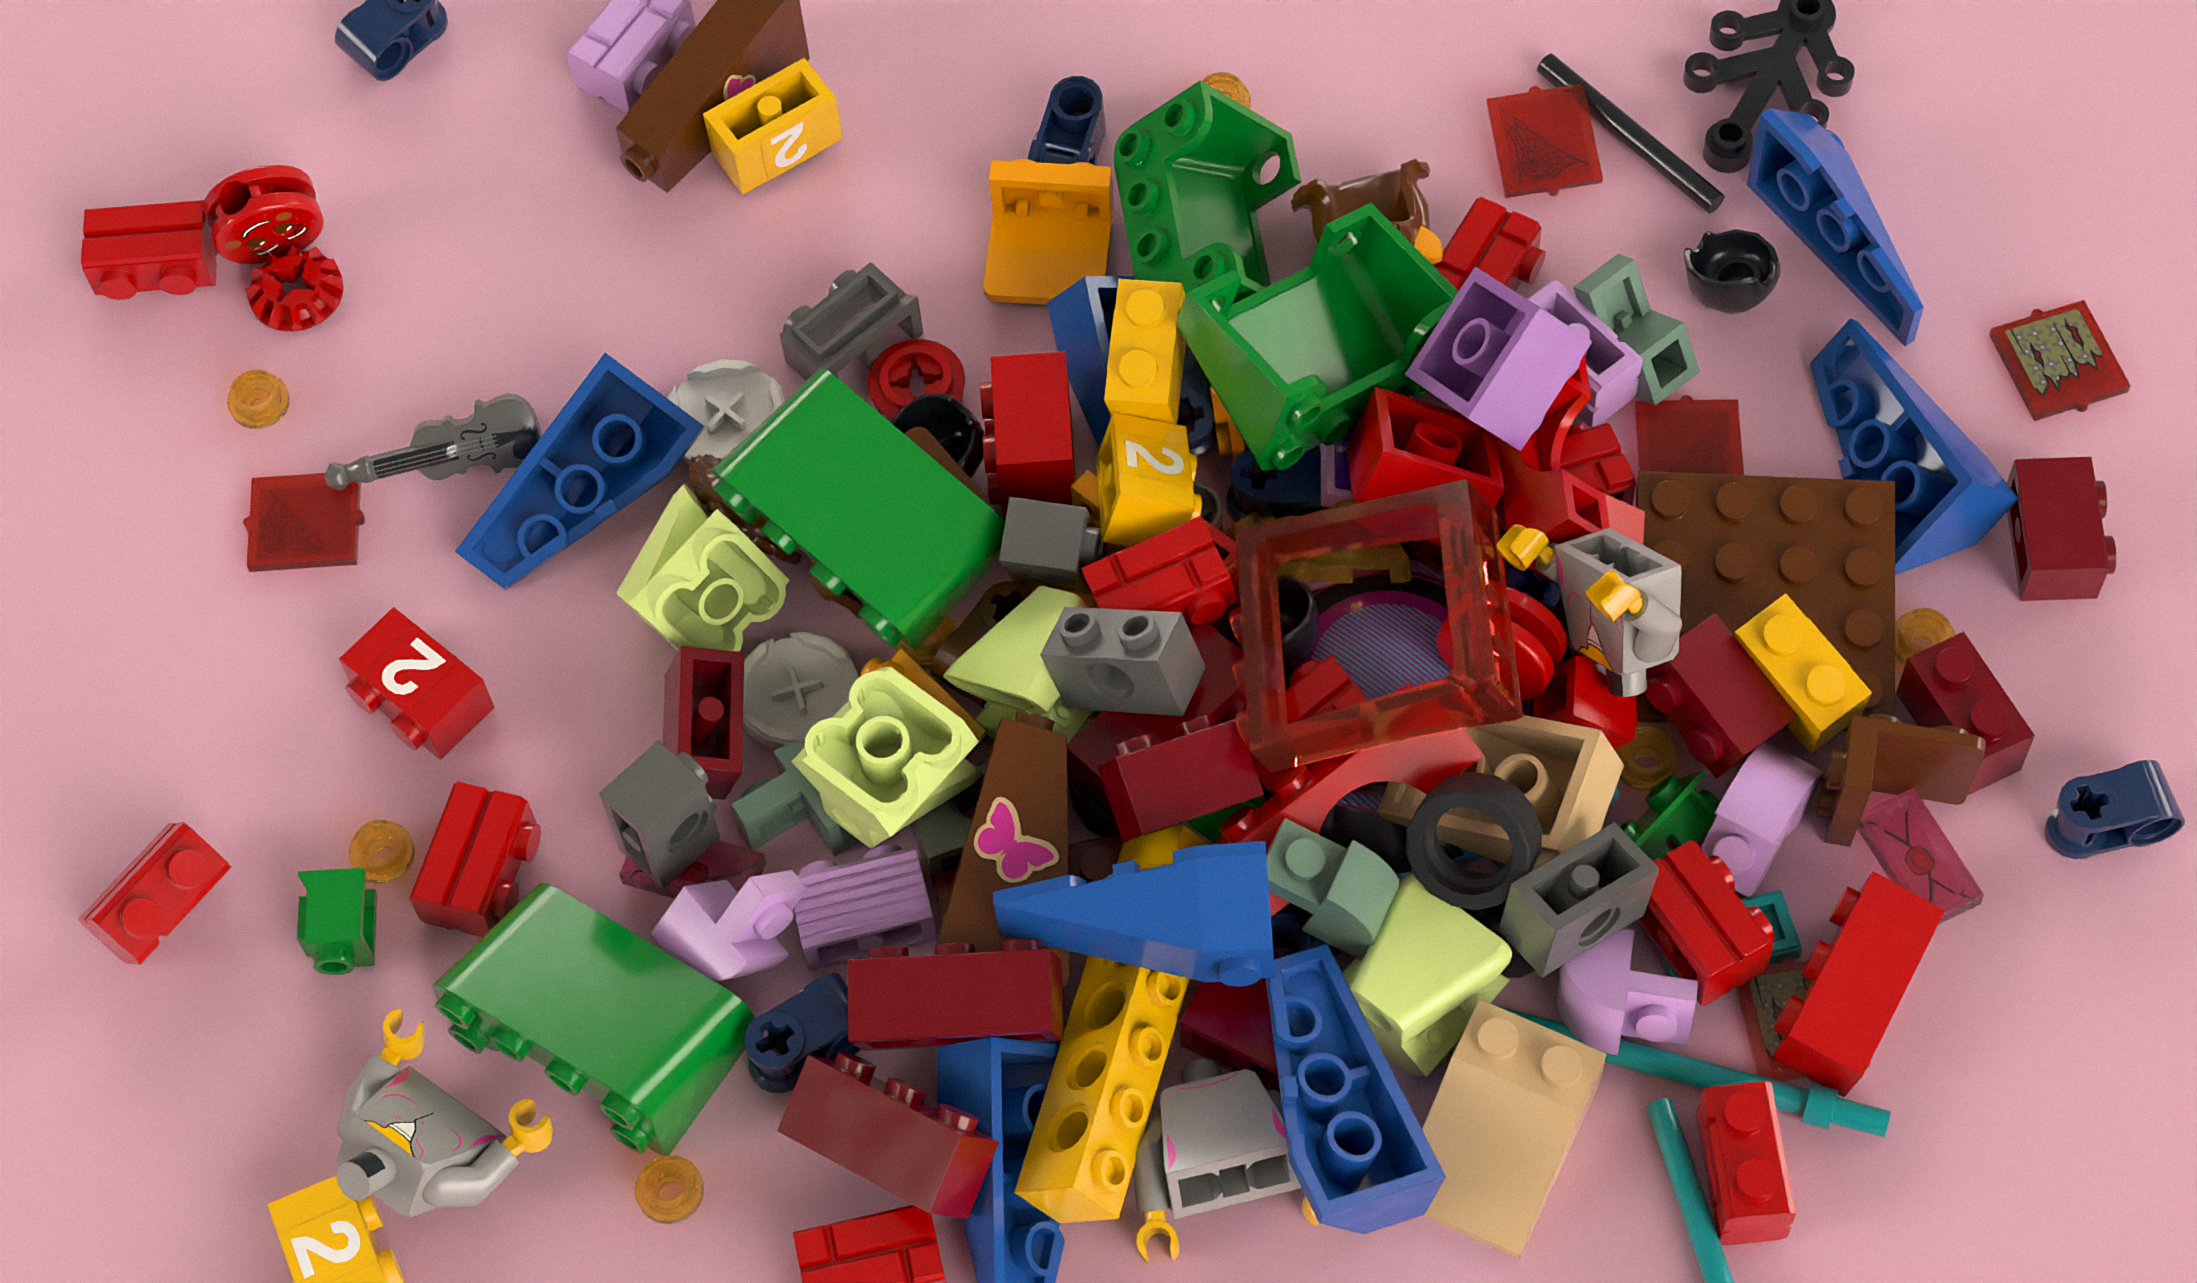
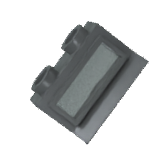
M870 262L857 273L854 270H847L841 273L831 284L829 295L812 309L805 305L794 310L786 319L783 332L779 335L785 362L806 381L821 367L827 369L838 378L837 373L855 358L859 359L868 369H871L876 358L885 351L883 336L896 325L912 339H917L923 334L918 296L906 294Z

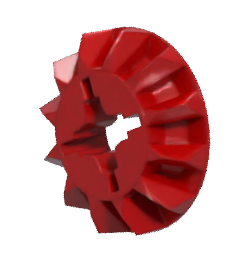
M292 244L288 253L275 256L268 252L266 264L261 268H251L252 281L250 286L245 289L250 308L260 322L278 331L295 332L312 328L331 316L342 299L344 283L334 258L329 259L325 257L316 246L309 251H301ZM299 277H302L306 288L303 290L294 288L289 295H286L282 284L284 282L294 283Z
M912 339L894 344L876 358L869 371V396L877 412L881 415L885 414L893 420L902 407L916 399V396L912 395L911 389L907 388L910 387V378H913L912 369H918L919 376L922 377L924 384H927L925 385V394L923 395L945 393L963 403L966 381L963 365L952 350L938 342Z

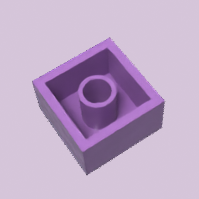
M1474 267L1405 375L1474 423L1521 451L1532 433L1542 424L1545 413L1566 381L1577 371L1581 359L1592 341L1490 275Z

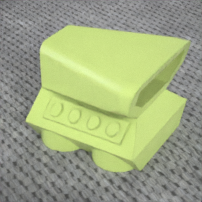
M683 484L672 496L616 594L677 651L680 646L740 652L743 643L742 631L751 622H763L778 613L784 604L786 584L790 580L718 509L711 515L707 511V506L702 504L692 490Z
M1039 586L953 662L944 673L943 677L954 686L987 701L983 710L976 717V720L988 731L986 735L994 740L998 723L1002 717L1014 720L1016 711H1025L1055 721L1052 731L1067 735V743H1069L1100 712L1095 710L1067 709L1040 656L1064 607L1089 608L1084 600L1076 594Z
M892 667L879 668L877 671L865 673L855 680L850 688L849 701L833 718L821 720L810 728L805 738L804 748L791 761L819 791L826 814L870 848L892 837L898 831L970 787L982 775L978 768L965 759L979 741L963 719Z
M1407 874L1399 883V889L1374 944L1369 946L1362 960L1355 958L1342 974L1383 1054L1408 1074L1428 1077L1434 1069L1446 1062L1452 1047L1462 1037L1479 999L1492 1004L1495 997L1510 981L1501 972L1510 963L1512 950L1503 939L1464 910L1451 906L1431 895L1413 874Z

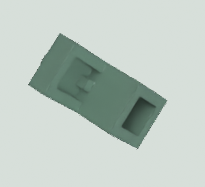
M1617 254L1573 287L1577 299L1618 335L1617 340L1625 342L1643 358L1641 372L1637 377L1639 383L1635 398L1656 406L1700 372L1684 322L1651 310L1634 259Z
M805 741L789 744L773 751L780 775L772 780L763 779L755 782L742 793L739 800L731 804L739 833L752 851L807 818L834 857L860 842V840L826 814L819 791L791 762L804 748Z
M1285 818L1279 826L1266 854L1269 892L1309 912L1301 929L1302 931L1362 960L1369 946L1374 944L1399 889V880L1395 872L1382 858L1352 840L1347 848H1344Z

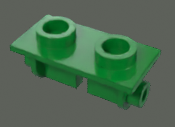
M1703 770L1679 779L1672 774L1656 785L1646 796L1644 801L1650 808L1635 823L1633 819H1629L1619 827L1652 861L1658 858L1661 860L1667 853L1671 852L1664 843L1668 837L1677 847L1691 840L1698 842L1712 827L1718 815L1715 812L1720 801L1708 790L1702 789L1700 792L1696 790L1695 787L1707 776Z

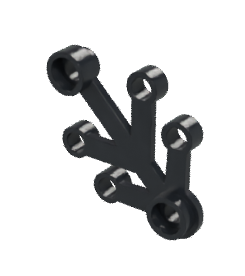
M1781 0L1778 9L1775 11L1744 18L1738 12L1725 10L1713 17L1709 40L1715 48L1721 51L1736 50L1742 46L1743 41L1780 35L1773 47L1719 60L1710 53L1699 52L1691 55L1686 60L1683 82L1689 90L1695 93H1708L1714 90L1717 85L1754 76L1730 117L1713 124L1706 133L1703 157L1712 169L1722 173H1734L1747 166L1751 158L1754 142L1750 131L1778 85L1790 111L1810 114L1818 119V123L1826 130L1829 119L1828 107L1820 100L1812 98L1795 57L1802 46L1807 47L1818 69L1816 85L1824 95L1841 97L1850 91L1855 74L1854 66L1848 59L1837 55L1828 35L1833 29L1836 19V9L1831 0ZM1731 28L1735 30L1736 33L1725 34L1721 32L1719 29ZM1706 70L1710 75L1699 76L1693 71ZM1837 73L1843 76L1844 79L1834 80L1829 78L1827 74ZM1723 139H1731L1736 142H1726Z

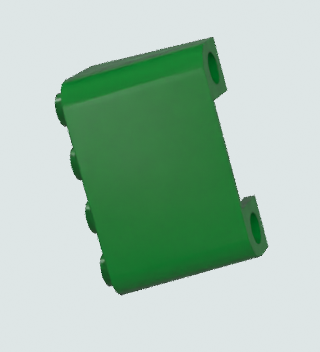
M1200 80L1133 123L1118 137L1114 149V168L1134 279L1182 283L1186 295L1188 292L1235 270L1242 277V281L1234 298V304L1271 285L1256 210L1302 181L1290 132ZM1278 155L1280 158L1278 173L1269 183L1261 184L1260 173L1263 165L1268 159Z
M1369 203L1326 224L1309 267L1234 304L1233 301L1242 277L1235 270H1232L1188 292L1177 318L1176 326L1261 470L1269 471L1277 467L1278 470L1283 471L1294 465L1306 451L1321 443L1325 446L1333 445L1345 436L1351 427L1357 425L1374 387L1407 397L1412 395L1414 398H1420L1429 392L1406 376L1405 373L1459 291L1372 203ZM1350 233L1345 240H1343L1339 245H1337L1343 237Z
M823 367L814 373L711 469L719 480L712 489L723 499L722 502L750 526L760 518L766 523L760 530L788 555L797 547L816 562L809 572L837 597L847 589L864 605L858 612V615L866 621L865 625L893 649L902 640L916 652L1000 556L1005 520L852 389Z
M544 882L539 883L432 985V989L438 999L435 1007L451 1024L448 1029L449 1034L465 1048L474 1053L481 1054L486 1047L493 1051H501L518 1062H522L526 1056L546 1067L544 1070L545 1076L563 1091L577 1096L582 1089L602 1101L599 1108L614 1122L610 1132L618 1141L640 1154H643L648 1147L666 1159L745 1051V1032L749 1024L755 1019L751 1009L739 997L722 985L564 891Z

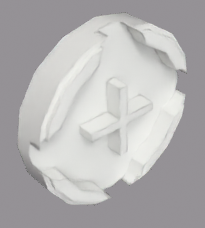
M721 359L699 365L687 374L688 379L681 383L678 389L675 386L668 399L704 425L705 429L684 455L683 460L690 465L696 456L701 455L703 457L705 454H711L720 462L785 401L780 384L772 376L770 378L767 374L760 372L759 366L743 360Z
M809 632L789 633L790 638H783L776 642L772 638L759 644L744 659L743 726L748 735L766 749L775 751L789 744L804 742L807 733L813 725L821 720L833 718L849 701L850 688L855 680L859 678V674L848 652L828 637Z

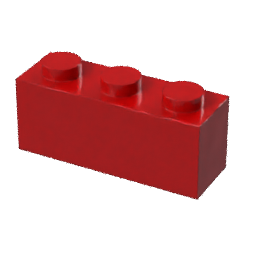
M1872 871L1858 891L1847 886L1828 919L1829 922L1839 926L1830 944L1822 940L1818 941L1800 974L1811 980L1802 999L1791 994L1772 1028L1775 1032L1783 1035L1772 1058L1822 1086L1837 1089L1838 1094L1845 1097L1863 1077L1945 910Z

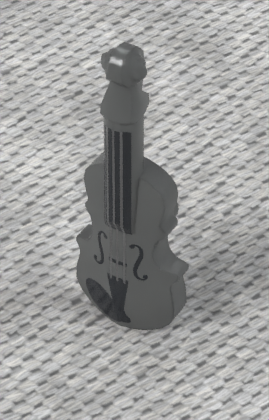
M503 394L487 402L478 399L474 404V413L469 417L455 419L451 415H446L442 420L423 421L414 429L409 447L372 456L366 455L349 464L330 463L324 474V479L327 486H331L337 491H342L350 482L370 483L374 480L414 470H419L431 480H443L456 473L465 474L469 467L475 465H488L495 473H500L504 468H518L541 438V429L536 413L530 403L517 394Z

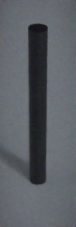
M1553 53L1546 55L1537 67V72L1706 212L1710 214L1719 208L1725 198L1721 191Z

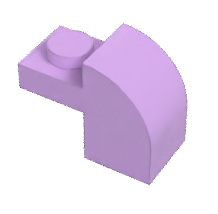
M1770 742L1757 747L1737 773L1715 812L1718 815L1701 846V849L1708 858L1712 855H1717L1726 863L1734 878V890L1746 897H1752L1756 894L1784 838L1797 828L1825 774L1819 768Z
M792 870L749 877L739 892L733 888L727 879L684 886L651 934L668 954L713 981H722L766 972L780 965L789 956V953L775 936L785 930L794 917L792 910L808 888Z
M1621 929L1560 967L1556 993L1558 1013L1565 1026L1583 1043L1613 1055H1618L1621 1035L1643 1038L1653 1042L1688 1045L1697 1000L1698 981L1631 971L1635 930Z

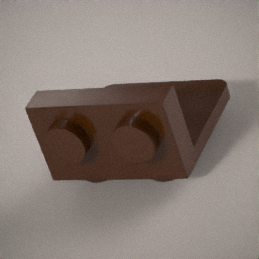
M1873 714L1866 717L1853 715L1841 750L1832 749L1827 776L1822 778L1819 788L1816 817L1827 818L1824 843L1851 847L1871 791L1954 805L1964 803L1985 755L1986 741L1979 736L1970 735L1966 730L1956 726L1942 725L1928 728L1905 724L1896 717L1885 714Z

